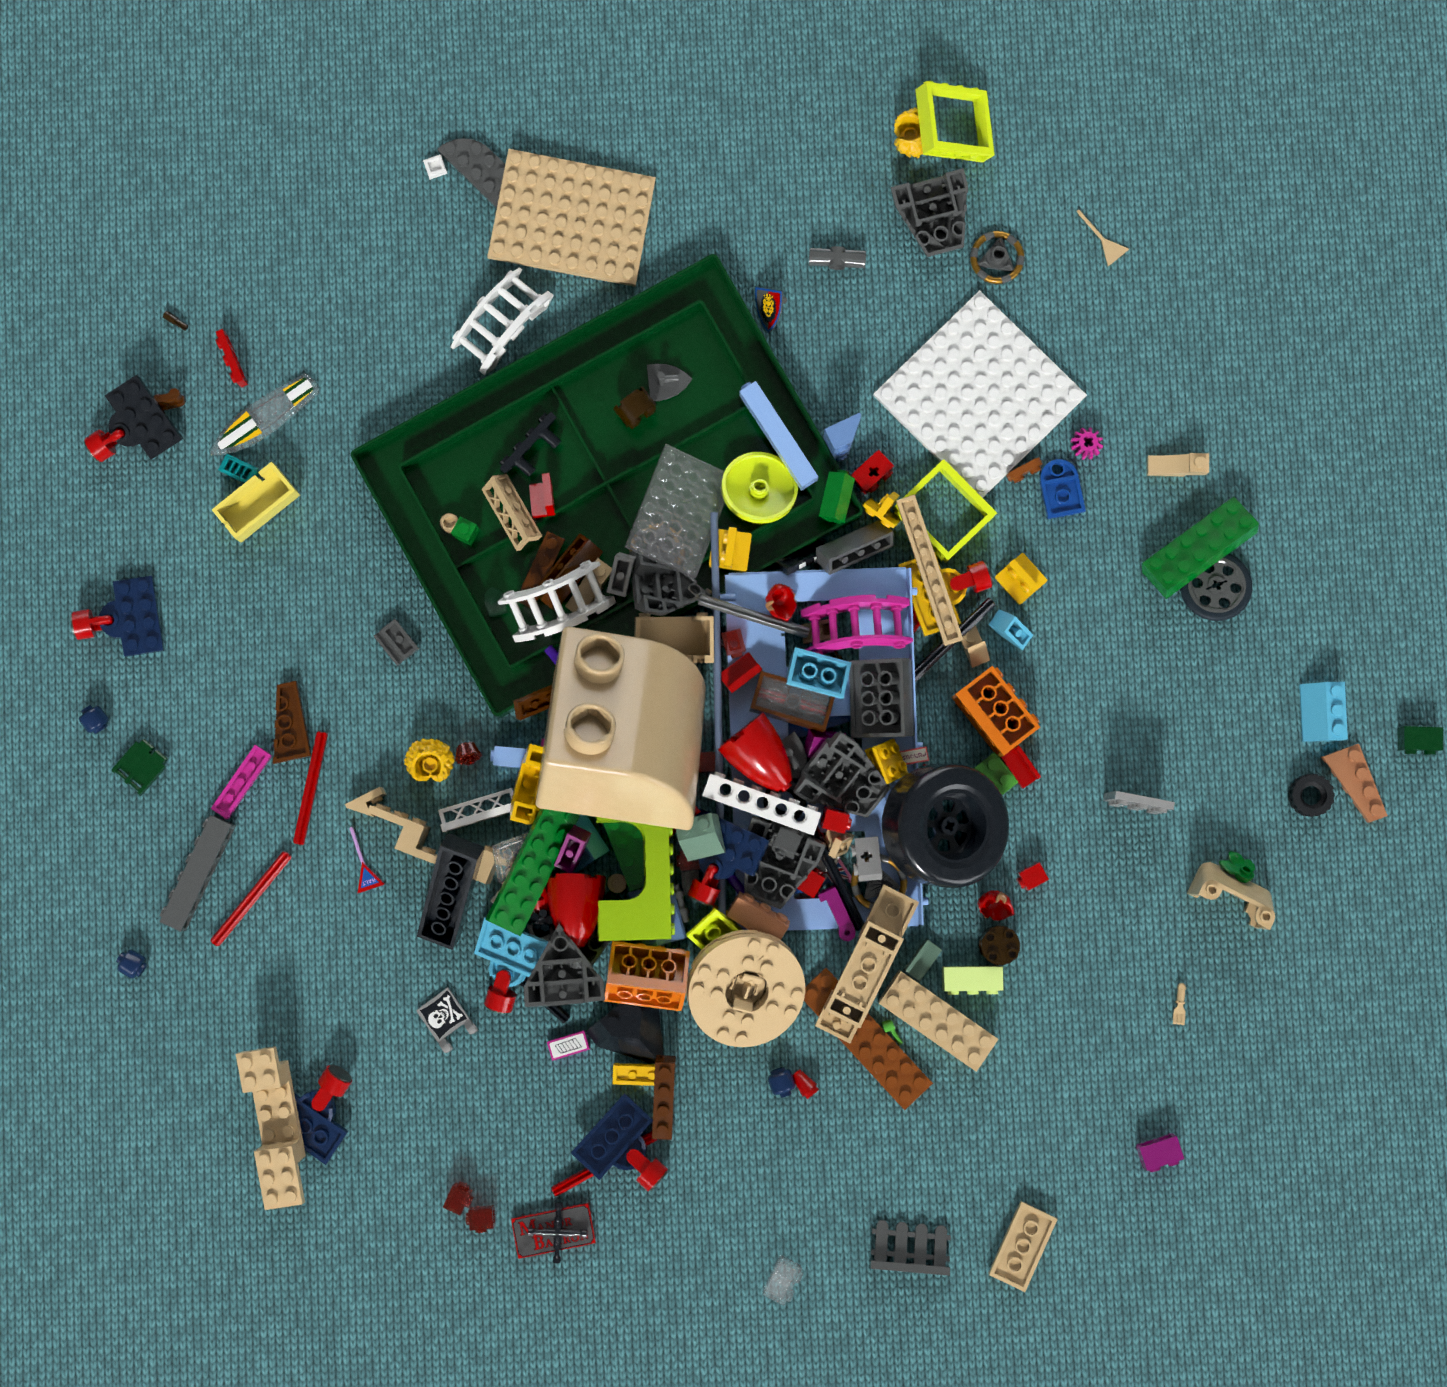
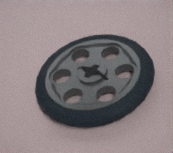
M1229 553L1212 565V573L1204 571L1196 577L1202 582L1200 588H1195L1191 581L1180 589L1182 599L1187 607L1203 619L1211 621L1231 619L1240 614L1251 599L1253 589L1250 572L1240 559ZM1223 567H1231L1232 575H1224ZM1214 581L1216 584L1223 583L1218 590L1217 588H1210ZM1231 584H1238L1240 592L1233 593L1230 589ZM1203 595L1207 596L1210 599L1209 605L1201 604L1200 597ZM1221 598H1226L1229 601L1227 608H1222L1219 605Z

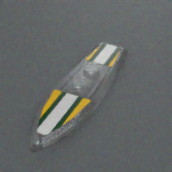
M304 373L252 403L235 416L221 431L210 454L224 455L250 447L270 435L319 394V388L315 380L307 373Z

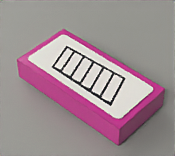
M585 1030L547 1041L552 1061L590 1050Z

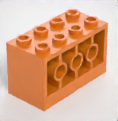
M991 666L951 698L991 750L998 757H1002L1040 728L1038 723L1040 722L1033 713L1030 714L1026 708L1028 706L1024 700L1016 697L1014 694L1016 691L1010 683L1006 684L1002 679L1004 677L1002 672L997 667ZM984 692L989 693V698L983 695ZM996 707L1001 708V713L996 712ZM1008 722L1013 724V729L1008 727Z
M621 940L612 941L604 1001L682 1011L686 995L690 951H685L681 948L670 949L664 946H647L643 943L632 944Z

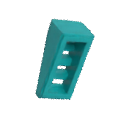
M226 454L218 471L242 483L247 482L254 475L258 477V472L260 471L258 468L229 454ZM229 460H231L232 463L227 471L225 467ZM237 463L238 466H237L235 472L232 473V470H233L235 464ZM242 466H243L244 469H243L241 475L238 476V473H239L240 469H241ZM248 469L251 470L247 478L244 479V476L247 473Z

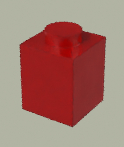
M1036 862L1016 873L1018 875L1016 880L1019 886L1027 891L1049 880L1040 862Z
M814 867L806 880L797 889L814 898L826 879L822 876L824 872Z

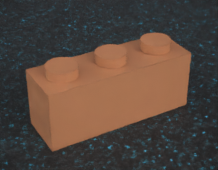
M746 892L738 893L726 915L749 930H757L758 932H765V934L769 933L780 940L789 928L790 923L786 915L772 911L769 905L757 902L752 895Z

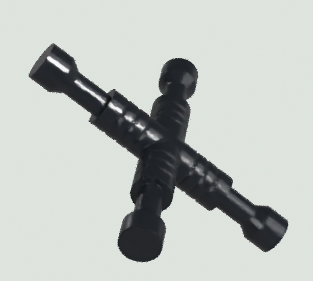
M555 1202L556 1217H554V1228H528V1236L535 1234L554 1236L553 1248H555L553 1263H561L559 1253L562 1237H587V1229L580 1231L562 1229L561 1209L563 1208V1202Z

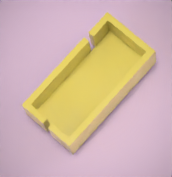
M270 462L258 472L265 479L264 481L254 475L212 509L219 520L225 524V527L232 536L241 543L300 496L298 491L273 462Z

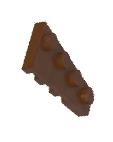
M292 681L278 684L276 689L273 764L312 756L298 682Z

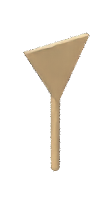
M1077 210L1079 216L1100 238L1107 266H1110L1129 250L1124 246L1105 239L1080 210Z

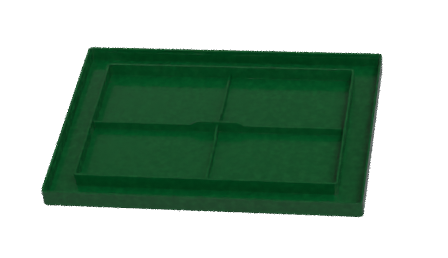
M710 254L355 448L351 452L352 460L492 714L498 718L515 711L514 700L553 684L556 665L544 650L552 645L557 652L559 651L562 631L546 637L543 633L535 635L536 639L515 642L512 635L519 631V626L509 604L499 605L497 602L504 597L503 594L506 592L521 590L547 531L566 539L555 563L576 537L582 534L603 551L599 559L612 568L617 553L629 554L631 540L641 528L652 524L668 526L675 530L683 540L685 556L679 569L697 581L696 584L704 590L708 588L712 591L711 567L709 566L711 512H718V529L729 530V527L737 528L738 532L752 534L746 572H765L774 567L776 561L820 541L855 522L861 517L863 508L852 490L845 523L829 522L819 516L829 472H837V470L841 469L720 259L715 254ZM667 364L675 366L692 378L688 386L678 395L670 399L654 401L657 404L656 412L648 418L642 417L640 424L634 429L627 428L622 419L613 410L616 405H621L620 401L641 386L650 395L647 365ZM755 381L818 475V481L801 491L798 486L795 504L788 514L777 521L763 524L748 522L736 516L725 504L721 492L723 474L727 466L735 458L750 452H766L778 456L740 397L741 387L748 382L752 384ZM552 412L556 416V420L549 430L561 440V443L554 449L545 440L539 438L524 454V458L536 468L534 473L528 477L515 466L507 475L532 517L529 485L543 483L542 474L549 473L552 481L555 515L540 518L532 517L542 536L539 540L528 541L521 551H516L484 495L482 488L492 476L504 475L500 471L501 465L499 464L506 455L510 457L514 453L512 450L519 441L521 443L524 442L527 438L525 436L532 427L535 429L540 424L538 420L543 414L546 413L548 415ZM491 487L490 492L494 496V488ZM500 501V509L503 512V504ZM452 513L458 519L461 516L477 524L480 531L472 546L454 538L451 533H446L441 528L440 519L443 515ZM509 517V525L512 527V520ZM654 531L678 555L674 539L668 534ZM517 532V539L520 542L522 540V537L520 536L519 532ZM651 532L639 540L636 551L638 549L646 550ZM676 560L666 561V563L671 566ZM719 568L720 594H725V575H729V573H744V571ZM583 577V578L580 580V582L577 584L578 587H579V585L581 584V582L583 581L584 577ZM608 580L603 586L602 595L614 596L616 603L600 614L594 612L588 615L587 621L573 627L634 637L635 617H639V613L643 612L635 609L632 583L629 594L623 597L607 593ZM572 592L567 596V598L563 601L562 604L565 614L573 613L565 607L567 602L573 596ZM538 599L537 604L544 621L549 622L557 619L556 611H553ZM696 601L664 616L650 614V617H684L702 606ZM517 602L526 625H537L531 608Z

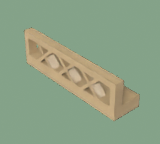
M508 475L492 476L482 488V491L516 551H521L528 541L539 540L542 534ZM491 487L494 488V496L490 492ZM500 501L503 504V512L500 509ZM509 517L512 520V527L509 525ZM517 532H519L520 536L522 537V540L520 542L517 539Z

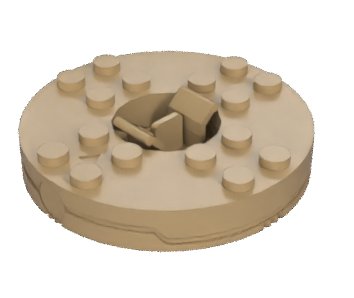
M738 930L726 933L711 941L698 953L691 964L692 969H689L690 972H688L686 997L695 1022L709 1037L728 1046L752 1047L775 1039L791 1026L803 1005L805 979L801 966L792 950L783 941L769 933L765 934V932L762 933L757 930Z

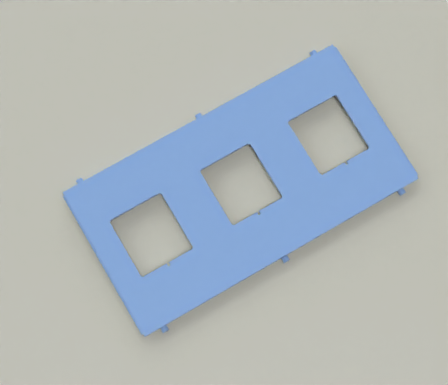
M911 568L841 569L830 575L825 570L795 571L789 575L783 573V571L729 573V575H725L726 594H720V600L770 616L772 615L765 606V599L768 591L775 584L787 585L790 589H793L797 602L829 601L831 599L856 595H876V598H886L887 595L909 598L910 606L902 609L901 622L903 636L913 638V642L907 644L902 649H896L892 646L872 645L858 648L859 660L912 658L914 736L862 738V750L865 753V749L884 743L892 738L895 739L900 751L923 747V742H917L912 595H917V588H912ZM871 609L859 610L860 635H874L873 611ZM880 610L882 635H895L893 612L890 610ZM726 613L728 667L749 652L761 666L762 671L787 678L788 667L786 666L785 636H781L785 632ZM760 673L735 692L731 693L729 691L730 738L760 715L749 711ZM849 676L844 699L835 697L830 716H851ZM790 688L789 694L800 696L801 690ZM767 717L781 740L788 736V722ZM918 763L907 765L908 773L918 768ZM731 765L732 781L733 778L744 781V786L751 788L753 784L763 788L762 792H766L767 788L753 782ZM903 777L889 783L891 789L868 817L849 813L852 823L850 830H846V832L864 831L865 837L878 836L879 850L882 855L889 856L882 836L883 809L890 792ZM742 790L738 794L739 800L743 802L747 801L750 797L749 792L746 790ZM789 792L779 793L782 795L781 799L783 800L794 799ZM763 797L757 799V806L760 808H764ZM806 801L805 807L809 804L819 808L817 812H820L821 816L817 826L821 833L827 832V829L820 826L826 805L820 803L815 805ZM780 803L776 805L782 811L787 810L785 804ZM733 807V824L748 830L752 817H760ZM833 807L834 809L844 811V809ZM803 812L796 821H802L805 818V813ZM881 862L882 870L900 885L896 869L890 864ZM736 869L735 875L744 885L745 873ZM907 876L905 895L919 902L908 926L924 925L923 905H928V897H923L922 883L916 882ZM793 894L781 909L770 906L772 911L780 912L788 917L790 923L787 931L838 929V925L826 900L821 902L819 898L795 899ZM877 896L866 900L875 903ZM852 897L865 923L871 910L861 905L855 897ZM737 923V925L741 927L743 930H749Z

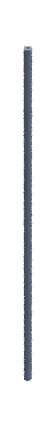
M711 512L712 597L720 600L718 512ZM712 609V616H714L715 771L723 774V755L718 751L720 746L723 745L720 611ZM722 784L720 786V792L724 795V788ZM716 801V814L723 819L724 803ZM721 879L718 883V888L721 890L718 895V910L726 915L725 879Z

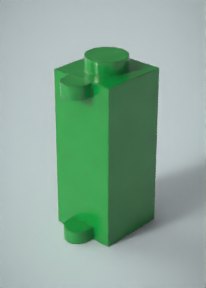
M845 470L829 472L819 513L821 518L837 524L845 523L855 478L848 475L849 472Z

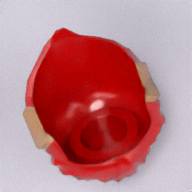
M783 584L773 585L765 599V606L770 614L786 622L792 617L798 603L793 589Z
M991 890L984 893L978 899V908L986 919L990 916L993 921H1000L1015 914L1010 898L1003 892Z

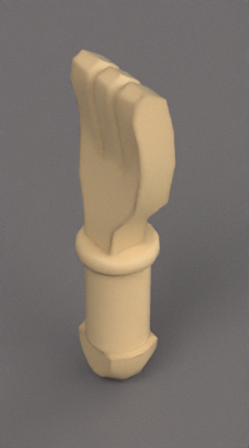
M1179 983L1177 986V1000L1175 1001L1177 1007L1173 1012L1172 1024L1185 1025L1183 1004H1185L1186 986L1184 983Z

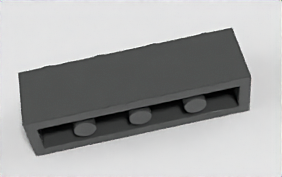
M878 520L817 547V563L829 575L893 547V531L880 522L881 520Z

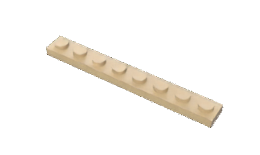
M912 495L896 500L943 644L947 646L963 641L916 497Z

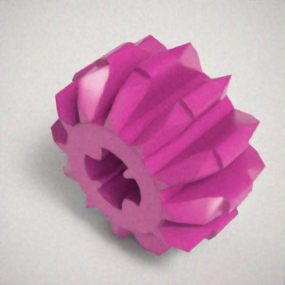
M1091 427L1087 431L1085 428H1081L1080 432L1076 431L1074 433L1075 438H1072L1070 442L1074 444L1071 450H1077L1075 456L1082 454V460L1086 456L1091 460L1094 455L1098 456L1100 454L1099 449L1103 448L1100 442L1103 438H1097L1099 431L1093 434ZM1086 441L1090 443L1087 447L1084 445Z

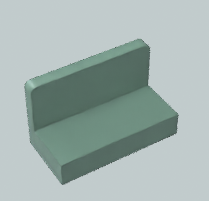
M925 939L903 970L920 982L942 949L933 944L929 939Z

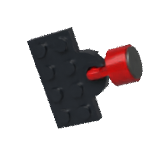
M137 374L105 395L116 411L108 423L109 432L105 434L102 430L98 429L84 439V444L90 455L100 462L116 454L114 445L117 443L127 447L140 444L152 460L184 438Z

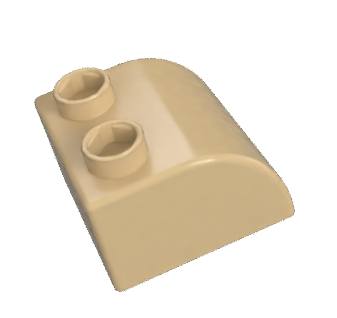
M565 627L561 635L553 677L535 801L536 806L547 810L690 830L695 816L706 698L705 682L697 666L678 650L653 640Z

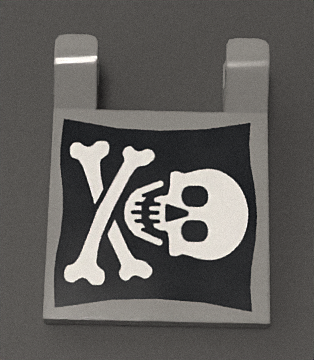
M448 987L416 1010L444 1053H448L453 1049L446 1037L463 1024L469 1034H474L478 1031L476 1025Z

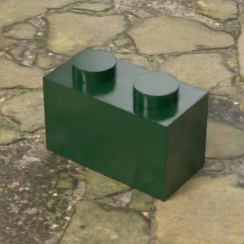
M1403 726L1397 728L1398 751H1405V754H1417V751H1424V755H1436L1437 751H1443V727Z

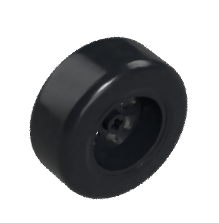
M930 764L909 772L894 786L883 809L882 836L889 857L903 874L925 885L943 888H961L972 885L986 877L995 868L1007 845L1009 816L1003 796L986 775L968 766ZM943 800L953 801V807L950 812L944 811ZM932 807L937 813L934 820L928 819ZM960 812H962L963 824H959L956 818ZM928 827H932L935 833L930 840L927 834ZM957 831H961L963 833L960 841L957 843L954 836ZM941 839L947 840L948 851L938 850V844Z

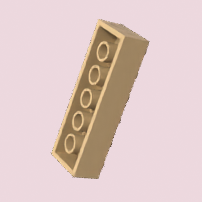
M898 970L877 1001L880 1005L976 1072L998 1041V1038L900 970Z

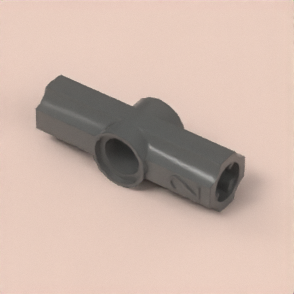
M840 246L830 247L829 249L810 248V266H828L833 270H843L845 267L865 268L866 251L846 250V248Z

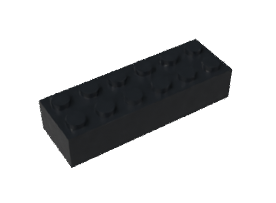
M450 833L446 835L439 847L416 937L451 950L454 949L462 934L483 857L484 846Z

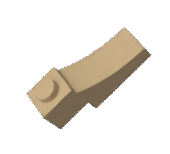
M1209 453L1147 456V476L1185 477L1186 475H1206L1209 473Z
M597 558L595 562L599 561L601 565L595 568L593 573L602 591L603 586L610 578L612 568ZM585 576L578 588L585 605H588L594 601L595 595L587 576ZM574 596L565 605L572 612L577 611L578 608Z

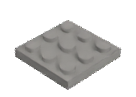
M1120 791L1104 793L1103 801H1107L1109 806H1127V809L1135 811L1145 809L1146 813L1150 814L1167 813L1169 810H1174L1175 804L1172 801Z

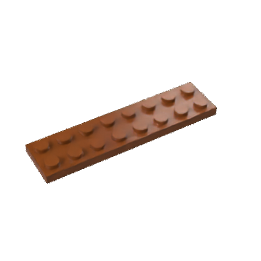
M826 967L805 986L804 1002L818 1017L831 990L834 991L838 980ZM869 1013L861 1028H857L851 1043L838 1038L904 1110L933 1084Z

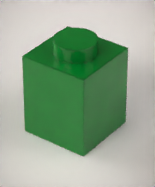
M460 516L451 534L454 538L472 546L480 529L477 524Z

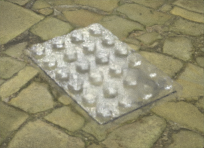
M666 444L626 541L625 548L695 579L711 540L710 513L718 512L719 519L725 503L721 492V483L725 471Z

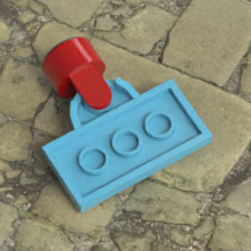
M484 917L474 954L490 960L489 974L495 980L494 985L488 987L484 1005L493 1012L508 1014L512 1012L517 996L511 990V987L519 985L525 980L526 976H530L548 941L524 931L521 936L516 935L485 920L486 917Z

